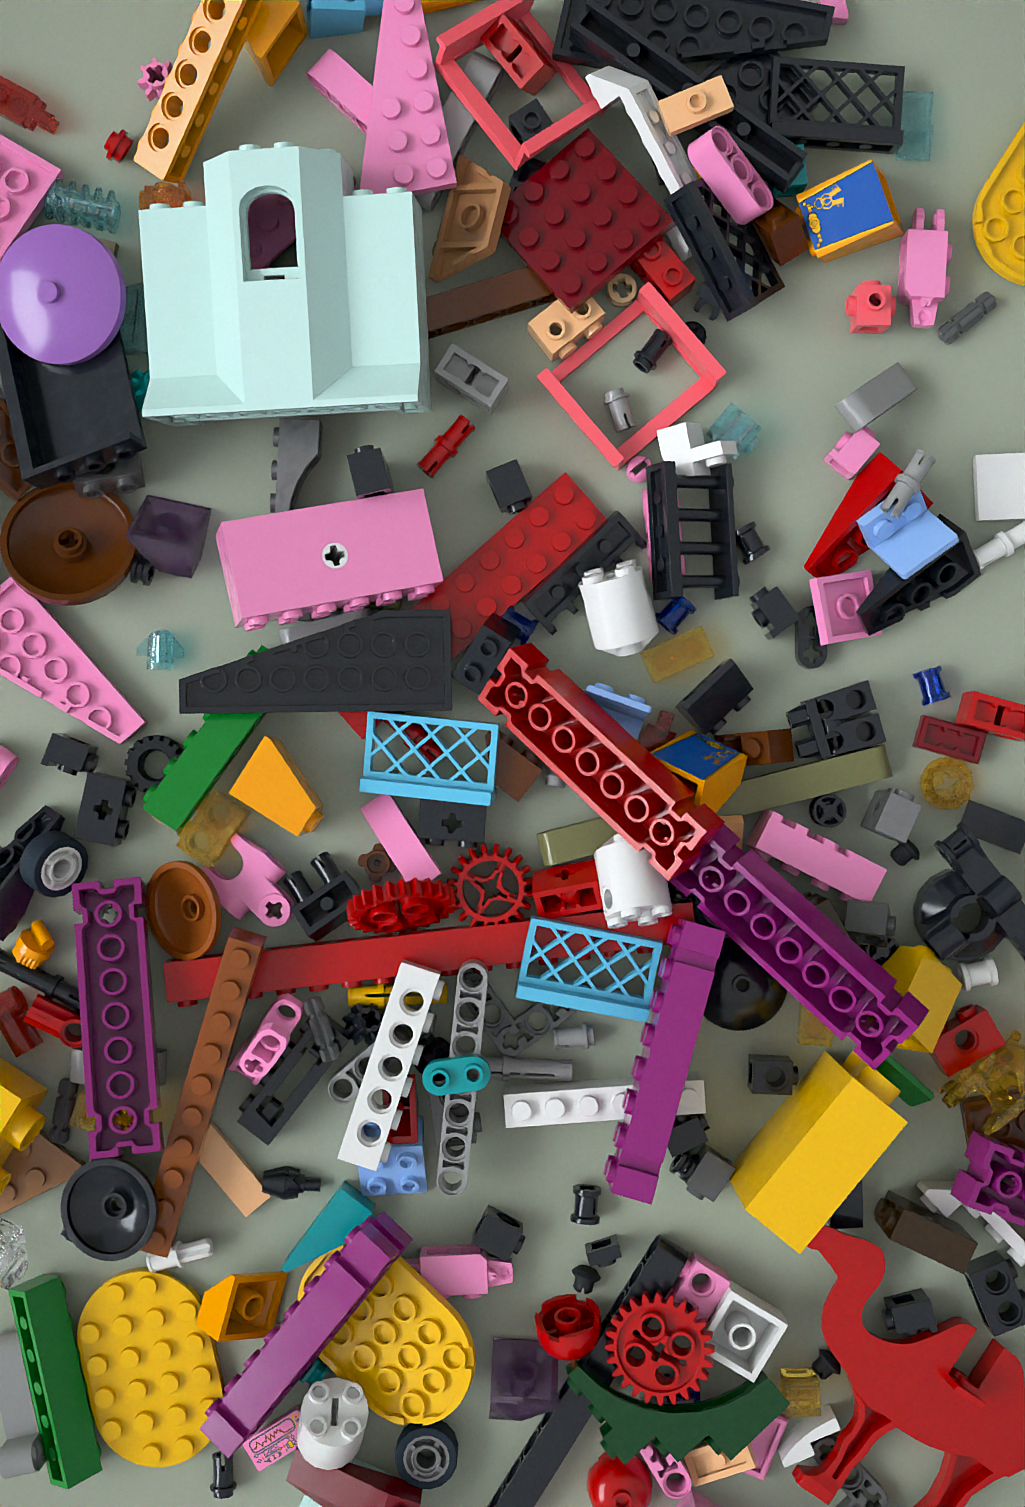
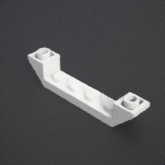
M611 66L604 67L585 77L591 88L592 95L599 103L601 109L622 100L627 114L642 138V143L650 153L662 180H664L670 194L693 180L699 179L677 136L669 137L657 108L658 99L648 80ZM675 226L669 230L667 235L680 260L683 262L690 258L692 254L678 227Z
M920 1180L916 1184L924 1193L919 1199L933 1213L939 1209L948 1218L962 1205L975 1219L981 1215L988 1222L984 1229L998 1243L1004 1239L1011 1247L1007 1253L1021 1267L1025 1264V1241L1004 1219L994 1212L990 1215L972 1209L953 1197L950 1192L954 1181Z

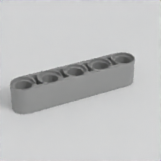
M474 51L468 59L463 72L488 104H490L501 83L505 69L498 62ZM451 91L442 111L455 170L458 155H463L479 124L455 93ZM443 190L416 195L415 198L421 207L432 211Z

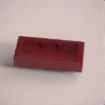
M921 715L912 747L972 764H979L987 732Z

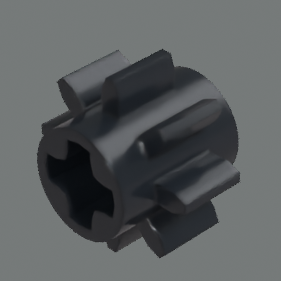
M357 1003L350 1008L351 1013L342 1018L346 1023L343 1034L348 1035L349 1038L354 1040V1045L365 1040V1043L369 1046L376 1041L384 1015L374 1009L372 1003L364 1009L360 1003Z
M430 1035L427 1039L423 1037L418 1041V1044L424 1046L418 1066H414L423 1075L424 1069L429 1062L449 1057V1042L442 1037H434V1035ZM437 1073V1074H435V1075L433 1076V1078H435L438 1074H440V1075H442V1076H443V1074Z

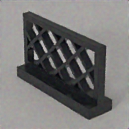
M774 56L771 63L768 125L795 145L804 144V148L894 154L903 145L904 130H901L905 66ZM780 67L792 68L800 78L789 89L779 78ZM816 70L825 71L832 79V82L822 91L809 78ZM848 73H857L865 82L856 93H853L842 80ZM881 75L895 76L894 90L888 96L874 82ZM802 82L815 95V98L805 107L791 93ZM834 85H837L848 99L837 110L825 97V94ZM868 87L880 100V103L870 112L857 98ZM778 89L782 92V95L779 98ZM894 96L892 104V102L889 99ZM785 98L798 112L791 119L777 118V105ZM818 100L830 113V116L825 121H815L807 112ZM850 103L863 116L857 124L847 123L840 115V112ZM883 105L892 115V127L880 126L872 116ZM800 116H802L804 120H797V119H798ZM865 121H867L869 125H862V124H863Z
M703 178L696 181L693 180L663 199L727 322L755 307L758 303L785 287L752 221L745 225L738 224V226L730 222V214ZM713 202L721 207V216L713 211ZM729 233L737 237V246L729 242ZM746 243L751 246L753 256L746 252ZM745 263L753 267L752 276L745 273ZM762 273L766 275L771 287L761 282Z

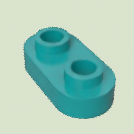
M478 1054L435 1059L426 1065L422 1082L429 1093L437 1096L477 1091L484 1088L489 1082L491 1068L489 1062ZM475 1068L480 1072V1076L476 1079H471L468 1077L467 1071ZM441 1073L445 1076L446 1081L442 1084H437L434 1082L433 1076Z

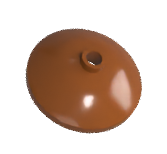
M178 860L160 866L152 875L146 890L145 910L150 930L160 947L172 957L180 960L200 958L212 949L219 936L222 910L217 890L206 873L191 862Z

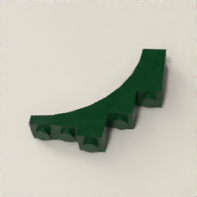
M578 1360L571 1361L565 1367L569 1376L566 1382L578 1397L582 1394L587 1397L592 1403L588 1406L589 1410L601 1424L606 1420L599 1428L603 1438L600 1442L601 1446L613 1460L618 1456L624 1464L628 1463L655 1436L656 1438L653 1440V1443L664 1457L671 1454L677 1462L681 1461L704 1438L718 1456L724 1452L731 1461L790 1405L789 1401L762 1370L754 1383L746 1380L740 1386L717 1397L694 1403L662 1404V1406H659L656 1402L649 1401L647 1404L644 1400H639L616 1391L594 1377Z

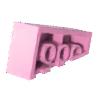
M761 811L745 844L753 847L752 850L764 861L769 862L770 858L773 857L783 862L780 869L796 877L799 876L800 872H803L812 877L810 884L828 892L830 887L842 892L839 898L846 902L848 900L872 901L887 869L850 850L841 848L840 845L827 838L811 833L809 829L798 823L783 819L784 816L774 811Z

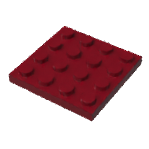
M587 128L509 195L500 236L572 314L674 227V220Z

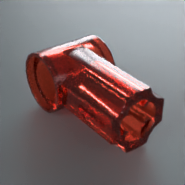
M12 986L0 993V1030L17 1058L44 1041L36 1027L24 1022L28 1011V1003L19 988Z

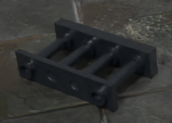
M662 461L646 467L653 600H669L683 597V588H714L715 600L739 596L740 578L737 568L732 463H725L710 468V476L677 475L675 461ZM677 488L709 489L710 509L679 508ZM679 522H710L711 542H681ZM681 555H712L713 575H682Z

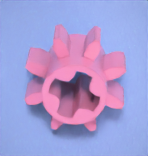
M154 57L152 62L146 65V67L140 66L143 78L137 80V83L142 90H146L145 95L150 102L154 98L159 100L162 94L165 79L173 68L169 60L163 65L157 62Z

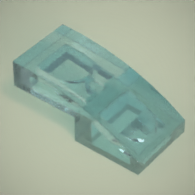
M903 91L901 130H904L903 145L895 152L896 160L930 161L934 126L931 125L934 92Z

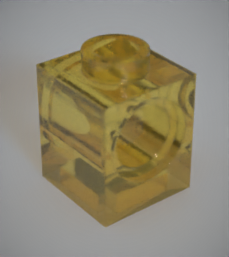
M812 1367L780 1368V1390L790 1403L785 1409L787 1417L821 1416L820 1382Z

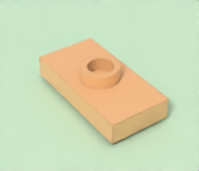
M722 75L657 102V108L669 137L728 114L734 109Z

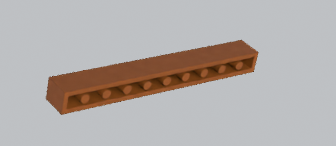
M234 927L228 936L153 1186L159 1205L157 1226L149 1242L140 1251L167 1258L175 1242L267 936Z

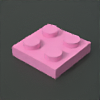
M871 570L809 580L821 645L882 635V630L870 636L866 634L856 613L874 589Z

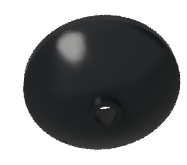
M730 937L724 938L703 1015L710 1022L728 1030L744 1031L757 1028L772 1019L780 1010L785 1001L787 990ZM740 979H746L748 982L744 990H738L736 987Z
M114 1157L95 1159L76 1170L63 1190L61 1218L65 1231L73 1244L92 1258L102 1261L126 1259L141 1250L149 1242L156 1229L159 1205L155 1189L146 1174L131 1162ZM117 1198H119L122 1201V1208L118 1207V1205L116 1204Z

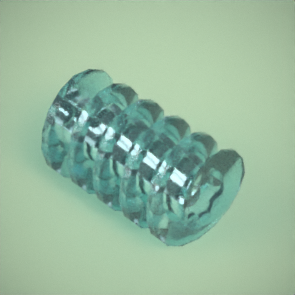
M56 179L54 186L49 189L46 196V219L52 220L56 218L61 223L69 221L74 226L81 223L85 228L90 229L94 226L98 231L103 232L107 229L111 234H115L118 230L121 208L119 202L116 201L114 190L110 189L107 197L103 198L101 187L97 186L94 194L90 195L88 184L84 183L81 191L77 192L75 181L71 180L67 189H64L63 179Z

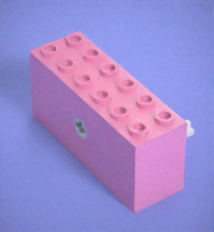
M423 488L221 522L215 535L235 628L244 626L245 631L265 628V624L278 620L279 625L295 623L299 621L298 618L307 614H311L312 619L330 616L331 612L339 608H343L344 613L359 611L372 602H376L377 607L395 604L396 600L404 596H408V601L419 600L428 597L427 594L435 592L434 588L443 582Z

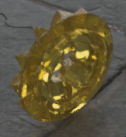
M952 757L938 758L929 763L922 773L920 780L922 794L936 808L944 810L960 808L962 804L970 799L972 789L975 787L972 779L973 772L960 760ZM944 774L948 778H959L952 785V793L948 789L936 790L944 782Z

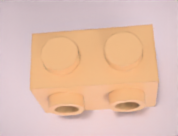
M593 297L572 314L557 299L528 322V333L551 362L558 357L563 360L576 350L577 346L575 344L583 337L587 339L592 338L603 328L601 323L604 320L605 312Z

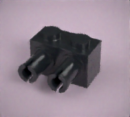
M327 851L319 854L325 867L316 857L310 862L325 884L316 892L312 890L301 870L291 873L298 886L289 876L283 880L284 885H286L298 903L290 910L306 935L316 942L348 921L347 901L353 900V895L361 894V888L355 879L347 871L341 874Z

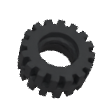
M160 735L146 736L141 740H137L134 746L129 748L127 752L128 759H125L124 764L127 765L125 772L126 776H129L131 779L130 783L138 787V790L141 792H147L153 784L158 786L164 777L160 779L151 778L144 769L145 758L153 751H161L167 755L169 761L173 757L178 759L184 749L180 747L177 741Z

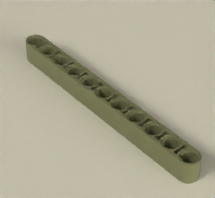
M876 745L741 780L740 786L716 814L718 816H744L892 777V772L885 745ZM602 817L540 832L536 836L544 866H550L593 855L611 837L619 833Z

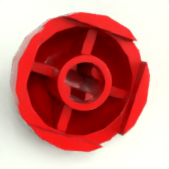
M575 1294L555 1296L541 1304L542 1310L538 1314L536 1312L534 1316L539 1344L550 1356L558 1360L573 1361L589 1355L595 1349L601 1335L602 1324L599 1307L592 1299L586 1297V1302L577 1300Z
M604 1452L598 1457V1461L594 1463L592 1469L590 1467L587 1475V1492L593 1507H648L651 1502L652 1477L648 1465L644 1461L642 1462L640 1458L634 1456L628 1463L624 1464L618 1456L613 1460Z

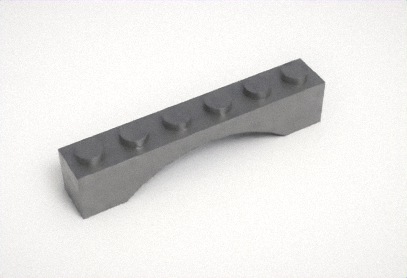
M279 418V427H274L273 446L278 447V460H273L271 467L272 480L277 481L276 493H271L270 513L294 510L301 486L310 471L321 460L323 425L320 420ZM311 614L298 618L299 621L304 622L314 621L311 618Z

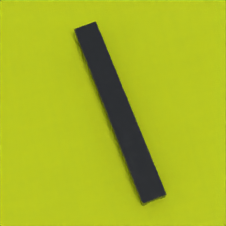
M588 0L583 12L576 21L573 20L570 24L568 40L604 66H611L648 80L658 101L706 81L594 0ZM732 100L734 105L732 112L692 128L703 135L715 126L723 127L739 146L760 177L783 194H785L803 169V163L808 154L734 100Z

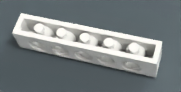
M404 959L402 960L337 1159L377 1171L379 1161L387 1162L392 1143L386 1142L390 1129L397 1131L403 1112L398 1110L397 1106L401 1096L408 1097L413 1078L407 1077L411 1064L418 1066L424 1046L418 1044L421 1032H429L434 1014L428 1012L432 999L439 1001L445 981L439 980L441 971ZM412 991L418 992L422 995L424 1003L420 1008L412 1009L406 1005L405 995ZM400 1024L410 1026L413 1031V1037L407 1041L399 1040L394 1033L395 1027ZM388 1057H396L401 1061L402 1069L397 1073H391L385 1069L384 1060ZM380 1089L386 1090L390 1093L392 1101L387 1105H380L374 1100L373 1093ZM368 1122H374L379 1125L381 1134L377 1137H368L363 1131V1125Z

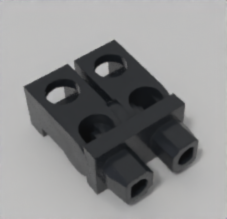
M868 680L801 701L800 706L786 712L791 729L807 725L810 737L795 741L799 758L817 757L823 759L832 755L887 742L878 713L867 714L844 722V718L877 709Z

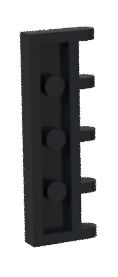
M615 511L521 603L553 636L557 630L550 622L565 608L573 615L579 611L572 601L581 594L578 583L582 581L584 572L596 568H603L605 570L612 563L616 565L624 562L619 556L633 542L641 549L647 543L619 511Z

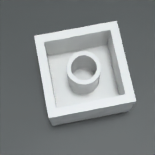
M731 1281L708 1318L707 1325L702 1329L703 1331H713L712 1339L706 1343L715 1345V1351L708 1356L754 1383L787 1329L788 1323L781 1310Z

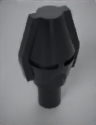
M283 1166L263 1171L262 1192L274 1197L288 1200L298 1198V1194L304 1191L320 1192L321 1178L305 1177V1174H300V1169Z

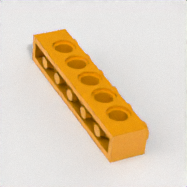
M201 0L199 7L192 16V24L186 38L179 46L178 56L171 73L165 79L164 89L159 101L151 112V119L144 136L138 142L137 152L133 161L163 181L182 184L263 0ZM225 6H226L225 15L222 16L223 10H224V8H225ZM211 40V47L210 49H208V45ZM197 72V79L196 81H194L195 74Z

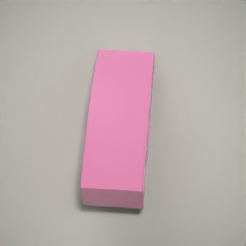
M380 794L360 808L406 882L413 878L421 881L426 878L433 880L443 872L425 847L422 839L417 838L418 833L391 795Z

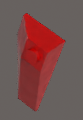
M881 452L857 475L806 561L804 568L813 577L819 578L841 574L857 563L858 556L870 549L856 520L884 501L896 484L894 482L896 476L903 473L899 467ZM920 490L926 507L929 509L933 502Z

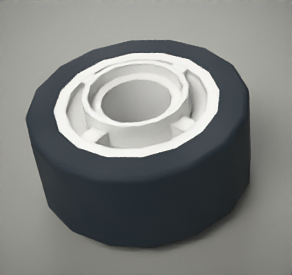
M56 830L43 832L33 838L26 846L20 859V873L23 881L43 896L52 898L65 896L71 892L72 884L80 883L88 868V855L85 847L68 834Z

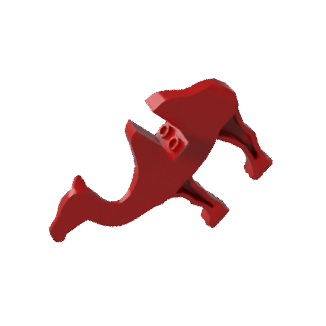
M824 1225L807 1247L818 1250L837 1275V1279L823 1305L821 1330L830 1351L847 1373L855 1399L854 1415L847 1426L839 1433L833 1450L820 1465H796L792 1471L796 1483L829 1505L837 1491L843 1486L851 1470L867 1455L874 1443L884 1434L895 1428L927 1446L945 1452L939 1472L928 1493L913 1507H965L972 1495L1004 1476L1010 1477L1024 1470L1025 1382L1024 1371L1017 1357L998 1341L992 1339L967 1377L963 1372L955 1368L954 1364L977 1328L962 1317H952L938 1324V1332L931 1333L928 1329L906 1339H888L868 1332L862 1325V1310L867 1300L877 1289L885 1273L883 1252L878 1246L863 1238Z

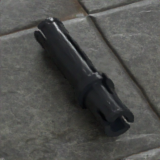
M0 949V959L6 962V964L0 962V972L45 993L44 997L53 1000L55 998L76 1011H80L79 1000L73 998V996L79 998L78 987L65 982L64 977L59 974L53 976L39 968L30 969V967L18 963L14 955Z

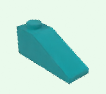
M344 1180L288 1254L281 1269L287 1273L345 1244L344 1239L355 1226H360L369 1216L373 1219L376 1218L373 1215L376 1203L367 1196H363L359 1190Z

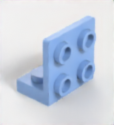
M921 491L917 495L913 494L899 519L890 516L897 503H894L888 514H885L880 509L881 504L884 503L882 501L856 520L867 546L902 579H907L959 542L957 534L927 509Z
M595 683L594 686L588 685L584 692L637 740L643 721L648 717L652 709L651 706L645 705L646 700L632 694H627L626 697L614 694V689L605 684Z
M418 1117V1143L392 1144L387 1162L379 1161L377 1171L358 1166L363 1196L427 1192L423 1117ZM368 1122L363 1125V1131L368 1137H377L381 1134V1129L376 1123Z

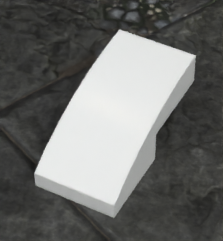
M829 1404L806 1416L782 1438L777 1450L784 1468L814 1456L815 1453L810 1444L811 1442L841 1430Z

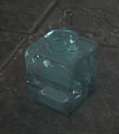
M731 402L710 427L706 435L715 442L720 440L735 441L738 454L732 457L737 459L742 452L748 456L760 442L756 435L762 427Z

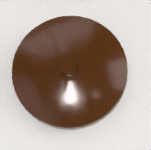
M73 481L68 483H58L42 490L35 488L20 498L4 520L0 534V551L8 573L24 592L49 604L75 606L90 603L108 595L126 579L137 555L138 536L132 515L119 497L114 493H106L95 499L79 498Z

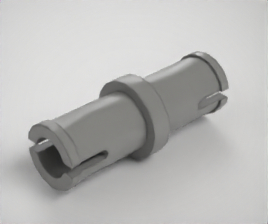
M916 450L915 455L904 472L896 476L894 480L895 486L880 506V509L885 514H888L893 504L897 503L890 516L899 519L913 494L917 495L921 490L920 483L931 466L936 462L932 455L928 454L922 465H919L924 458L925 451Z

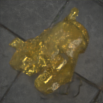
M1012 1031L1010 1038L1005 1041L1006 1045L988 1055L977 1067L973 1069L970 1065L954 1077L956 1081L950 1080L938 1090L940 1094L947 1092L941 1100L949 1109L958 1105L964 1098L969 1097L976 1090L986 1096L992 1108L989 1120L982 1126V1131L986 1136L998 1131L1025 1109V1045L1019 1044L1022 1038L1019 1031ZM1008 1087L1019 1088L1020 1096L1017 1099L1011 1097L1008 1094Z

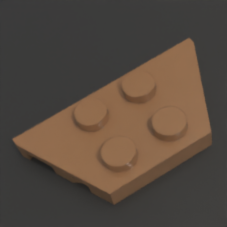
M458 155L455 167L457 187L451 188L449 191L428 278L435 283H440L495 253L511 187L505 182L491 175L488 171L474 164L463 155Z
M41 1130L35 1140L23 1151H19L14 1147L2 1166L3 1169L11 1174V1178L7 1187L0 1195V1214L68 1181L74 1172L85 1165L86 1162L83 1160L79 1162L65 1151L66 1147L62 1144L50 1142L46 1132Z

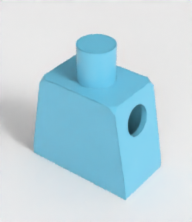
M306 0L310 39L362 32L365 16L382 15L383 0Z

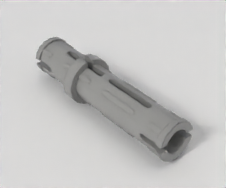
M504 1054L503 1057L483 1056L489 1062L491 1068L490 1077L502 1078V1081H509V1078L572 1081V1060L510 1058V1056Z

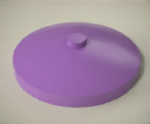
M49 224L26 232L8 248L0 262V324L9 339L23 353L45 363L74 365L88 361L100 354L117 335L126 310L125 280L115 256L98 238L76 227Z

